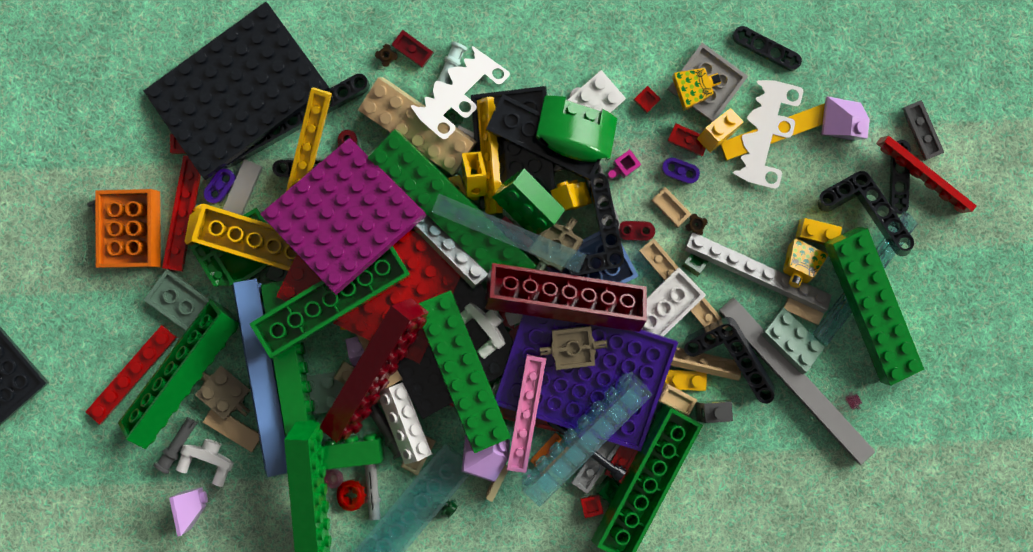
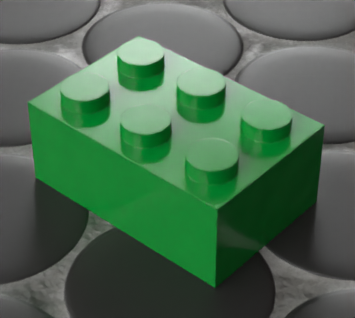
M522 169L503 182L492 196L498 205L532 237L555 225L565 211L525 169Z
M377 433L366 434V436L359 439L358 435L349 436L346 440L338 442L329 438L321 445L324 448L323 466L326 467V470L379 464L385 459L383 437L377 436Z

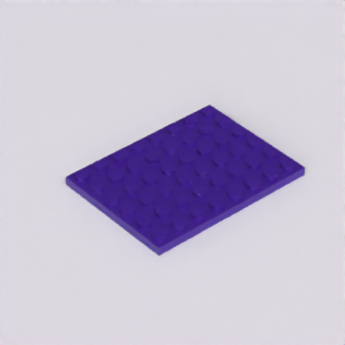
M522 315L495 399L498 406L517 412L527 354L546 357L536 418L641 451L679 342L642 329L640 332ZM591 326L594 341H607V348L596 349L594 355L595 366L556 370L555 359L552 354L540 355V347H551V330Z

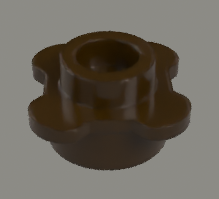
M385 44L380 51L375 52V57L380 59L384 67H388L393 60L398 58L397 53L391 50L389 44Z
M691 214L690 221L686 224L685 228L687 231L702 235L708 221L706 218L698 217L697 214Z

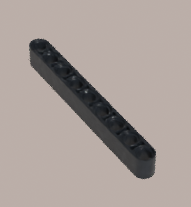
M355 74L327 91L332 93L331 104L327 114L369 90L370 84L365 75ZM358 80L365 81V84L362 88L356 87V82ZM342 89L348 90V94L345 97H339V92ZM306 107L293 116L298 118L295 125H290L289 120L280 126L281 131L279 134L274 135L272 131L264 137V141L261 144L256 143L225 167H233L244 159L246 160L300 130Z

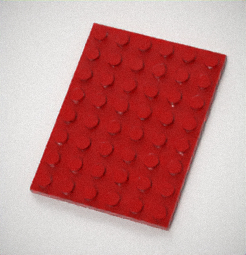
M410 230L393 245L410 273V277L353 310L333 324L371 341L392 305L409 298L420 303L450 290L453 294L461 276L418 233ZM297 254L276 297L288 301L320 282L321 279ZM422 328L417 331V338L408 346V353L405 356L419 364L429 345Z

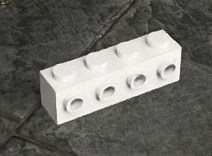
M399 383L381 390L379 400L404 464L417 462L432 455L404 384Z

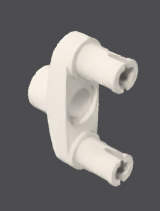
M472 302L464 307L465 310L460 313L464 323L466 324L472 318L475 319L489 336V340L477 350L479 355L485 359L493 351L505 345L504 338L497 328L504 320L497 311L489 310L485 313Z
M205 439L202 447L195 445L182 446L181 457L176 470L181 473H187L192 458H198L218 467L212 484L223 487L227 474L231 471L234 463L218 453L221 443L217 441L214 443V440Z

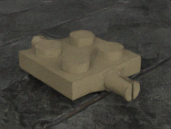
M571 217L566 226L555 223V225L540 234L529 250V253L540 261L535 268L536 270L543 271L548 266L561 273L583 243V239L572 232V229L578 223L576 219Z
M591 326L551 330V347H540V355L552 354L555 359L556 370L595 366L594 355L596 349L607 348V341H594Z
M222 366L210 376L203 372L201 380L204 383L195 396L224 420L236 410L245 417L248 415L247 413H250L251 410L242 404L244 398L251 391Z

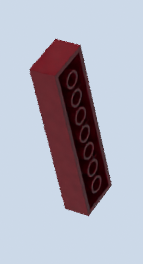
M492 263L487 278L485 309L640 332L647 321V287Z
M412 298L390 307L322 421L320 429L335 442L342 439L346 440L351 434H356L361 430L363 426L361 423L372 411L370 408L380 399L379 394L389 384V377L397 371L399 361L407 355L408 346L416 340L417 331L426 324L427 320L425 318L429 312Z

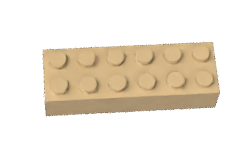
M384 77L377 78L358 111L390 133L394 129L398 130L425 157L450 174H457L462 167V153H470L477 141L457 127H455V131L447 139L440 138L419 119L411 108V105L426 107ZM442 122L438 124L437 129L440 133L446 134L449 132L450 127L447 123Z

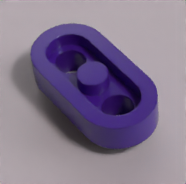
M668 158L662 164V171L667 177L686 184L696 182L700 176L697 166L677 158ZM670 164L674 165V171H669L668 166ZM687 171L692 172L693 176L691 178L686 176Z
M220 169L205 188L204 198L213 204L220 203L232 188L236 179L235 174L229 169ZM226 175L229 176L228 182L223 181V178ZM214 191L218 192V196L216 198H213L212 193Z

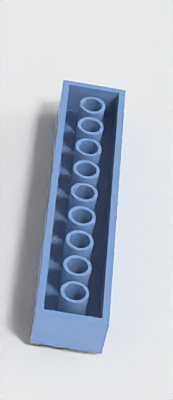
M257 279L234 282L232 288L238 322L240 323L239 328L265 474L267 477L287 473L284 443L286 435L284 434L283 416H281L280 398L277 394V380L273 372L275 371L274 362L268 356L249 324L265 314L264 302H261L260 299L262 284L258 283Z

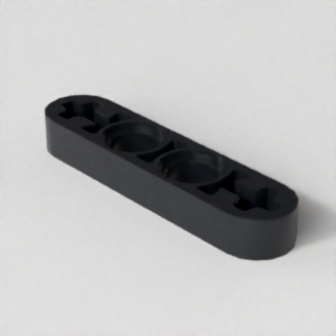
M740 26L733 32L732 36L735 43L789 71L798 69L802 63V58L798 53L748 27ZM742 31H744L745 37L750 38L751 35L754 37L750 41V44H747L748 39L743 38L742 40H740L737 32L741 33ZM754 40H761L764 44L763 48L756 49L753 44ZM771 49H779L780 57H772ZM787 53L786 58L791 59L794 57L797 64L790 66L789 60L784 59L783 62L780 60Z
M897 141L911 153L910 144L907 141ZM891 156L889 204L895 213L900 215L907 212L909 208L910 170L905 167L903 173H898L895 169L897 163ZM896 182L903 183L904 190L902 192L895 190ZM895 195H904V198H900V204L903 205V208L898 211L895 204L899 202V197L895 198Z

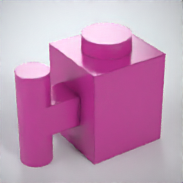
M629 149L614 160L613 165L615 168L609 171L607 178L608 180H613L619 174L625 178L638 169L641 163Z

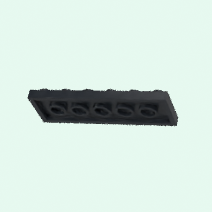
M502 94L486 131L591 181L601 159H597L596 162L579 161L551 150L547 147L549 144L542 137L539 140L536 138L541 113Z

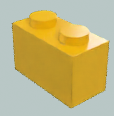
M730 108L708 125L697 139L709 152H712L732 136L742 125L743 121Z
M577 180L565 181L557 184L556 189L551 190L553 198L565 211L592 204L586 182H578Z
M803 218L799 220L795 238L824 245L825 242L840 236L842 227Z

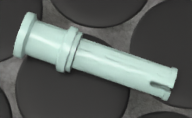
M454 41L451 42L452 47L448 56L444 58L445 64L437 80L449 84L451 80L448 69L460 66L461 57L464 51H467V47Z

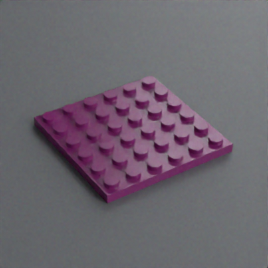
M350 138L260 213L335 295L342 291L427 216L378 165H375L368 159L369 156Z

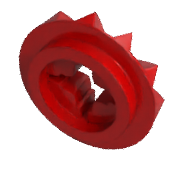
M354 480L343 482L337 490L339 505L346 511L360 509L365 503V487ZM352 492L357 496L352 499L346 495Z

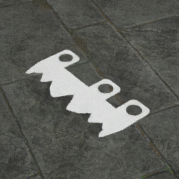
M473 46L475 59L465 58L464 62L467 67L457 66L448 69L453 82L452 85L436 81L433 88L435 98L425 97L426 107L411 105L419 119L442 139H447L455 131V125L443 116L451 107L464 118L469 117L476 110V104L464 94L484 74L496 84H502L510 75L506 69ZM499 68L503 70L504 77L496 79L493 77L492 71ZM466 101L471 105V110L469 112H462L459 109V104ZM439 123H447L450 127L449 132L446 134L440 133L437 129Z
M759 80L756 82L762 86L765 93L756 97V100L762 106L754 109L747 116L748 121L756 126L758 131L742 135L744 147L749 152V154L741 156L746 167L733 173L748 182L776 189L780 185L782 171L765 166L772 135L790 138L795 127L793 119L778 115L780 104L799 106L803 96V89L778 81ZM791 89L796 90L799 94L798 99L794 102L789 101L786 96L787 92ZM782 121L789 122L791 125L790 131L787 133L780 132L778 128L779 123ZM768 172H775L778 179L774 184H769L766 181L765 176Z

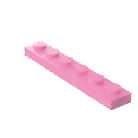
M528 354L526 356L507 470L522 473L527 471L546 357Z

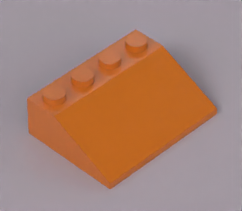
M153 189L95 190L96 268L161 267L160 191Z

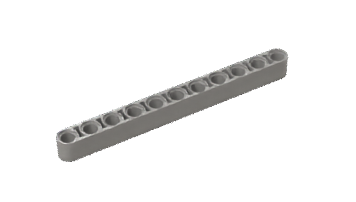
M730 299L719 310L723 317H731L737 322L752 349L859 465H862L875 453L874 449L805 374L802 375L761 335L764 329L736 299Z

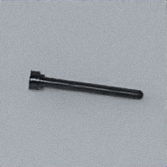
M547 422L548 425L609 470V474L612 475L611 478L619 482L625 475L627 470L623 466L612 464L565 427Z

